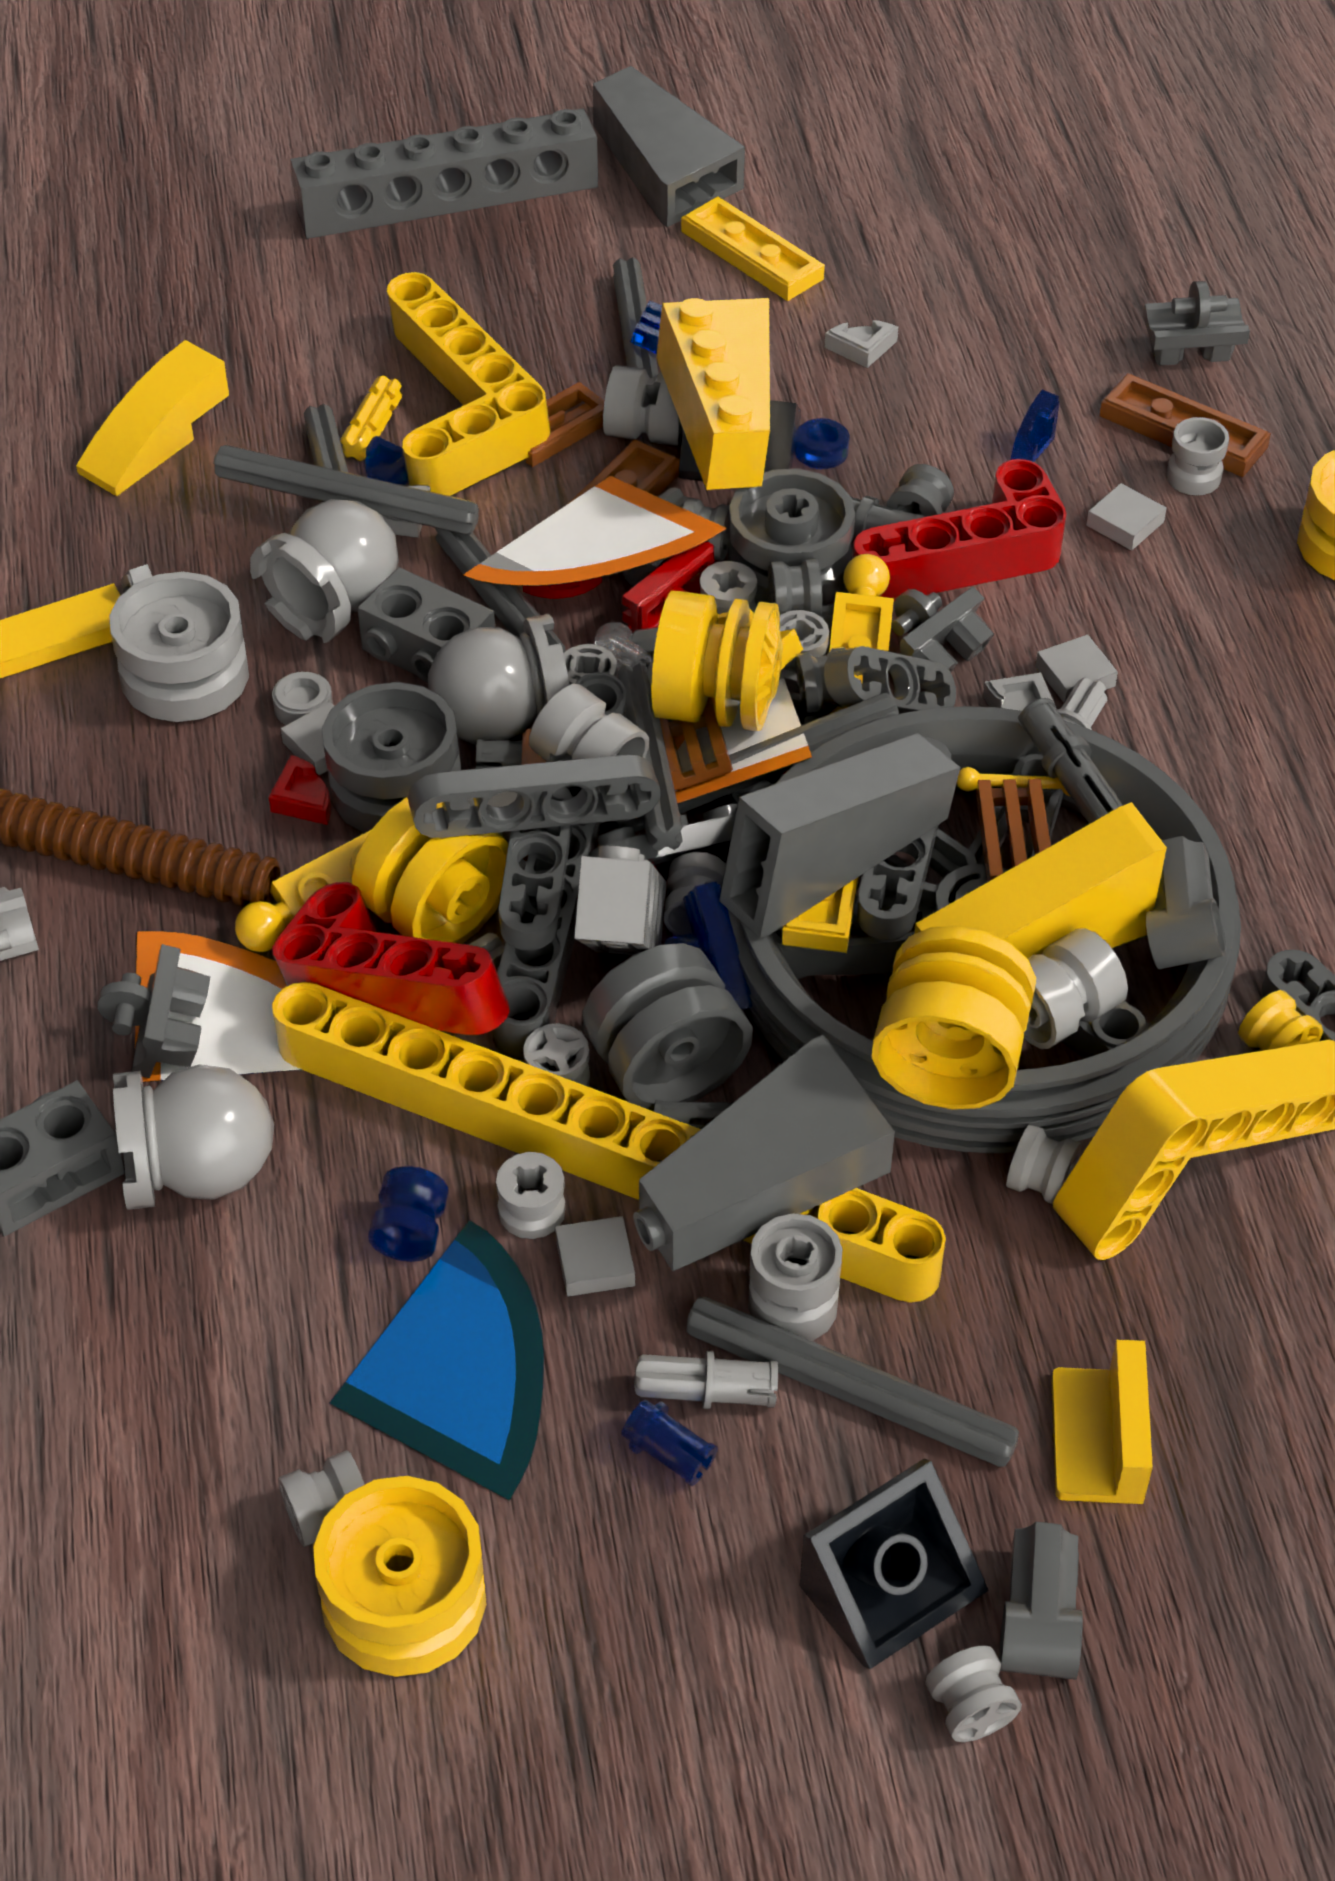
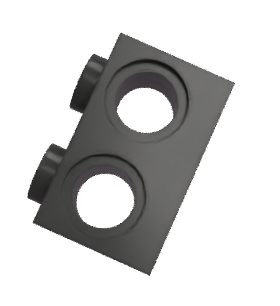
M400 567L358 607L362 650L370 653L378 660L387 661L417 675L427 683L428 673L437 652L453 636L475 627H495L494 610Z
M78 1080L57 1091L45 1093L33 1103L0 1119V1232L4 1237L125 1174L121 1153H118L116 1133Z

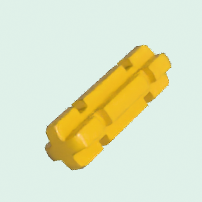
M382 375L374 380L368 390L370 393L364 397L350 421L351 425L346 428L340 439L346 458L354 457L358 461H362L371 453L374 447L373 443L378 440L393 414L391 411L397 407L402 398L400 392L402 386L396 378L390 380Z

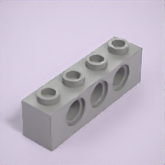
M599 846L598 857H581L575 939L597 953L635 955L661 945L666 881L651 862L644 860V855L640 854V849L620 846Z

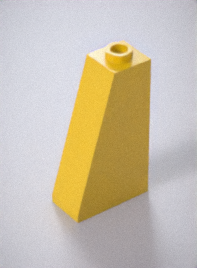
M1133 803L1125 804L917 922L914 934L930 927L962 926L983 930L1011 943L1026 958H1029L1032 955H1042L1043 951L1050 944L1075 929L1086 928L1097 933L1111 948L1147 935L1146 913L1153 911L1155 907L1167 847Z

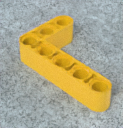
M411 272L398 275L392 279L387 285V296L393 329L397 339L463 405L414 429L403 439L402 449L409 486H430V492L451 496L528 458L530 448L547 440L551 431L546 394L542 386L430 277L422 273Z
M1324 1040L1161 1067L1145 1072L1130 1083L1122 1092L1053 1201V1209L1095 1258L1106 1260L1122 1252L1136 1239L1190 1158L1334 1130L1335 1041Z

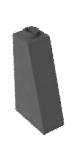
M629 66L593 83L594 127L660 222L666 227L681 221V217L717 196L724 199L744 189L745 146L634 67Z
M916 733L739 797L719 901L759 938L770 935L947 820L960 766L923 736Z
M823 1034L810 1040L639 1179V1210L633 1214L635 1227L646 1248L649 1251L658 1249L671 1270H678L756 1234L762 1225L775 1217L792 1213L800 1214L890 1173L895 1131Z

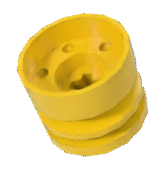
M671 590L664 603L655 642L651 683L654 716L656 718L695 723L699 721L707 704L708 697H714L718 726H732L740 703L742 728L745 730L761 731L767 718L769 706L776 695L781 673L783 642L780 635L778 604L759 602L754 611L750 626L748 600L734 599L723 625L718 624L717 605L713 595Z
M962 926L930 927L909 936L896 952L893 973L888 982L887 999L882 1006L873 1039L872 1060L880 1076L898 1092L927 1105L951 1110L976 1109L1000 1101L1014 1087L1024 1032L1027 1029L1029 1013L1033 1002L1037 978L1029 960L1011 943L983 930Z

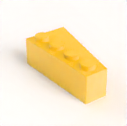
M691 298L683 302L662 303L656 359L706 490L762 487L770 434L769 298L714 301Z

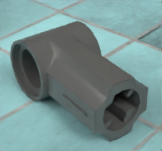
M1184 836L1161 840L1167 847L1155 907L1153 911L1146 913L1147 936L1155 965L1158 969L1226 956L1225 934L1220 912L1212 894L1209 854L1204 843L1188 840Z
M1035 1522L1031 1526L1018 1528L1014 1531L1009 1601H1005L1001 1625L1000 1671L1077 1679L1083 1631L1082 1610L1076 1609L1079 1561L1078 1536L1066 1531L1061 1524Z

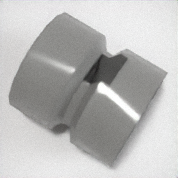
M621 365L613 367L604 401L603 428L606 436L634 440L642 433H647L651 443L682 446L683 427L662 372L653 379L649 377L646 369Z
M571 684L556 693L540 711L529 736V746L547 762L620 755H639L645 758L649 748V737L645 731L620 713L605 715L606 703L582 685ZM598 786L596 787L597 794L600 793Z
M1086 928L1075 929L1050 944L1043 951L1042 955H1032L1027 958L1037 979L1024 1039L1040 1049H1049L1077 1032L1079 1020L1082 1022H1093L1126 999L1128 984L1125 971L1110 945L1097 933Z
M792 1213L775 1217L760 1227L752 1240L750 1255L748 1309L751 1316L810 1341H814L828 1332L837 1316L843 1249L838 1235L827 1223L811 1215Z

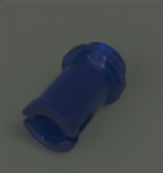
M646 1399L643 1400L630 1414L622 1429L621 1435L630 1441L629 1449L635 1454L644 1450L684 1478L685 1482L690 1486H694L703 1477V1473L698 1470L701 1466L706 1470L709 1469L716 1457L718 1447L713 1443H708L668 1415L669 1407L663 1402L654 1405Z

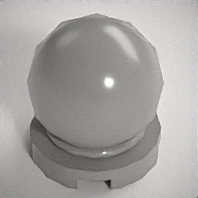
M330 499L306 509L288 534L273 535L258 546L250 557V573L252 579L262 575L264 584L272 596L265 602V605L286 629L300 639L308 640L311 636L317 635L322 637L323 643H327L345 629L351 620V613L358 612V607L398 568L399 557L396 536L382 515L358 501Z
M549 614L525 618L523 622L524 632L521 633L520 637L500 627H475L453 636L437 652L428 673V689L442 696L454 711L458 739L476 746L477 739L513 740L521 737L526 729L536 720L547 702L562 688L569 686L568 672L561 643L548 644L545 631L554 629V621Z
M198 1064L172 1072L154 1090L151 1086H143L141 1071L113 1074L118 1153H124L126 1181L122 1185L127 1210L155 1207V1190H161L163 1185L185 1198L210 1200L243 1189L260 1171L272 1150L274 1121L266 1099L254 1085L230 1068Z

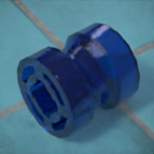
M401 1166L387 1171L382 1178L378 1194L379 1203L382 1205V1208L373 1215L368 1232L369 1243L373 1248L384 1256L399 1261L415 1262L431 1257L436 1250L439 1237V1226L435 1221L444 1213L449 1196V1188L445 1181L435 1173L420 1167Z

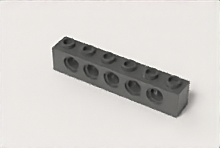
M584 108L577 110L563 109L553 114L525 119L511 118L505 122L478 127L464 126L455 131L432 135L418 134L407 139L379 144L365 143L356 148L333 152L320 151L311 153L308 156L290 159L296 211L306 239L598 187L597 135Z

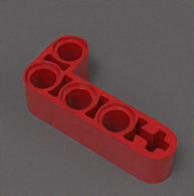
M1012 459L1002 463L997 468L992 504L866 529L855 538L853 558L861 554H872L885 562L889 570L890 580L887 589L879 597L894 598V602L897 597L908 589H915L924 595H929L932 592L939 593L1042 572L1053 568L1059 562L1067 514L1045 471L1032 461Z
M349 882L332 883L312 894L279 935L272 947L273 956L287 986L301 982L317 984L439 1031L464 1035L484 1034L499 1027L507 1019L510 1012L507 996L491 955L486 949L473 945L379 933L375 928L360 889Z

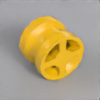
M1278 990L1265 996L1253 1006L1243 1019L1238 1035L1247 1046L1260 1048L1263 1051L1318 1042L1322 1037L1323 1027L1314 1017L1309 1015L1302 1016L1296 1010L1295 1000L1286 991Z

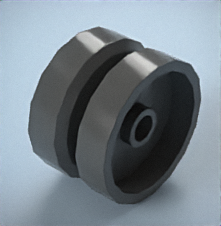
M798 468L777 469L765 472L762 487L738 488L735 491L729 505L730 541L728 543V561L740 562L750 567L756 574L757 592L754 598L756 605L759 602L769 603V562L783 561L787 566H799L805 559H817L822 581V605L831 603L835 599L836 592H843L845 590L844 570L850 560H852L853 554L851 542L854 537L855 511L852 498L838 482L821 473Z
M401 682L367 686L348 694L330 710L322 726L323 747L327 769L329 770L333 806L345 823L363 833L373 829L388 810L405 799L409 794L410 788L419 779L435 773L461 771L454 711L442 696L423 686Z
M684 943L659 945L631 956L609 971L591 991L582 1011L583 1030L597 1053L609 1065V1073L628 1102L654 1111L655 1100H663V1102H694L701 1099L722 1085L743 1063L752 1045L753 1027L729 991L725 990V984L701 949Z

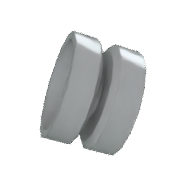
M184 571L165 573L135 583L117 599L109 615L110 631L114 652L118 661L122 692L133 708L151 718L183 722L204 719L225 710L242 695L249 679L248 662L239 602L227 585L208 575Z

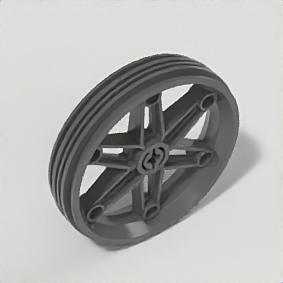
M961 706L902 713L849 730L812 751L811 758L797 762L777 783L916 733L923 737L939 740L946 745L951 753V760L960 766V770L965 767H971L982 774L1048 776L1041 764L1042 754L1027 732L1018 723L1020 722L1018 716L1022 712L1021 710ZM1065 721L1075 736L1084 737L1092 750L1091 760L1109 786L1115 791L1123 805L1132 802L1161 840L1184 836L1186 839L1194 842H1203L1209 854L1212 894L1222 919L1226 941V956L1188 963L1186 973L1175 994L1151 1023L1148 1024L1141 1012L1124 1000L1120 1005L1093 1022H1082L1079 1020L1078 1031L1061 1041L1083 1057V1060L1044 1068L1017 1070L1014 1087L1000 1101L981 1108L951 1110L923 1104L898 1092L884 1080L872 1060L873 1041L853 1031L826 1013L808 995L797 980L810 975L892 974L897 950L915 932L907 933L903 937L893 940H880L874 937L849 939L847 953L782 945L783 926L770 935L759 938L728 910L727 941L730 965L736 986L757 1033L772 1055L782 1064L810 1040L824 1034L895 1131L894 1137L935 1148L979 1153L1015 1152L1028 1125L1043 1128L1048 1138L1059 1142L1067 1138L1080 1141L1093 1137L1122 1092L1137 1077L1156 1068L1195 1062L1215 1034L1226 1008L1240 948L1241 922L1239 903L1228 857L1216 831L1205 814L1185 790L1164 771L1140 754L1107 736ZM956 783L955 790H961ZM1042 789L1051 839L1060 807L1080 815L1082 814L1073 799L1064 794L1062 790ZM1027 805L1020 806L1021 820L1030 824ZM994 806L999 846L1001 847L1008 834L1005 807ZM940 829L937 830L929 866L940 874L943 880L937 885L924 883L914 925L987 883L981 830L977 833L969 849ZM1031 829L1025 845L1027 859L1034 856ZM895 853L884 860L888 865L904 868L908 866ZM1002 868V869H1003V873H1005L1006 871H1008L1007 869ZM885 889V897L880 910L891 911L892 906L895 904L896 891ZM858 895L856 896L850 934L864 932L857 922Z

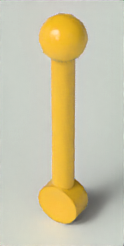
M965 767L959 771L957 786L967 792L977 788L978 780H991V787H1002L1004 779H1016L1017 788H1027L1028 779H1041L1042 789H1059L1064 794L1070 796L1058 778L1053 779L1049 776L982 774L974 768Z

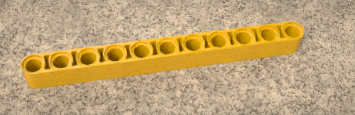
M308 982L291 984L283 988L275 996L272 1003L279 1053L284 1061L292 1066L519 1154L525 1152L543 1153L553 1158L565 1172L638 1200L639 1179L660 1163L657 1162L658 1160L663 1161L701 1130L317 984ZM858 1188L800 1213L811 1215L827 1223L838 1235L843 1249L840 1278L896 1300L909 1303L923 1301L932 1296L938 1289L946 1238L941 1225L927 1214ZM849 1231L854 1232L856 1234H844L840 1232ZM756 1234L743 1240L752 1244ZM911 1255L919 1257L920 1259H910L904 1256Z

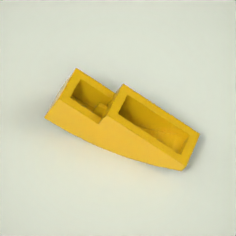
M187 340L180 343L137 381L113 409L76 465L78 474L117 497L192 442L194 437L191 423L229 396L225 362Z

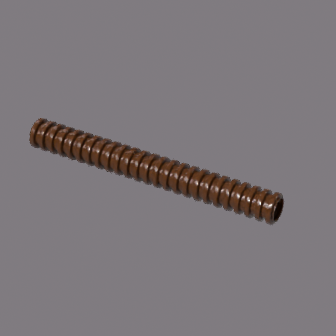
M0 788V841L7 847H17L19 845L23 851L33 852L36 850L42 856H52L54 854L58 860L69 861L72 859L75 864L81 866L89 863L96 870H104L107 867V870L112 874L119 875L125 872L128 878L140 879L143 877L145 882L150 884H156L160 881L164 887L170 889L178 885L182 892L193 893L196 890L198 895L204 898L211 897L214 894L218 901L229 902L232 899L233 903L239 907H245L249 903L259 901L272 904L274 901L270 888L273 881L281 878L279 862L275 857L266 856L261 860L258 853L246 852L243 855L242 851L236 847H229L225 851V848L220 843L214 842L207 846L204 839L193 838L189 841V838L181 833L174 834L171 837L170 832L165 829L153 831L151 826L140 824L136 827L130 820H121L118 823L114 816L104 815L100 817L94 811H85L83 813L80 808L75 806H68L65 809L64 805L59 802H50L48 804L43 798L33 797L30 799L27 794L15 793L13 795L10 790Z

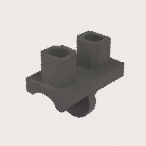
M1193 281L1190 285L1188 297L1173 298L1172 302L1144 305L1143 319L1150 337L1155 362L1159 366L1178 364L1179 361L1183 360L1184 348L1199 347L1203 358L1210 362L1229 361L1235 345L1248 344L1250 330L1242 319L1239 299L1227 298L1226 295L1210 296L1206 281Z
M972 586L937 612L942 606V600L938 594L932 592L926 596L915 589H908L896 598L894 609L897 618L891 622V628L895 634L902 636L906 632L909 633L899 643L901 651L899 654L940 662L952 672L958 662L942 647L948 641L966 661H970L986 648L994 636V633L984 620L976 613L985 598Z
M164 944L160 947L155 973L150 975L147 988L141 985V977L138 974L125 973L121 981L105 985L101 989L98 998L97 1009L104 1018L113 1022L112 1030L114 1033L122 1036L129 1035L132 1032L133 1026H139L131 1072L141 1071L142 1077L150 1078L156 1062L191 1067L198 1050L202 1028L200 1025L168 1018L169 1011L200 1018L206 1002L211 977L178 967L181 949Z

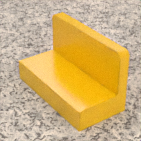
M1116 1340L1110 1370L1063 1367L1053 1370L1051 1384L1055 1495L1059 1500L1125 1504L1144 1503L1153 1469L1145 1341Z

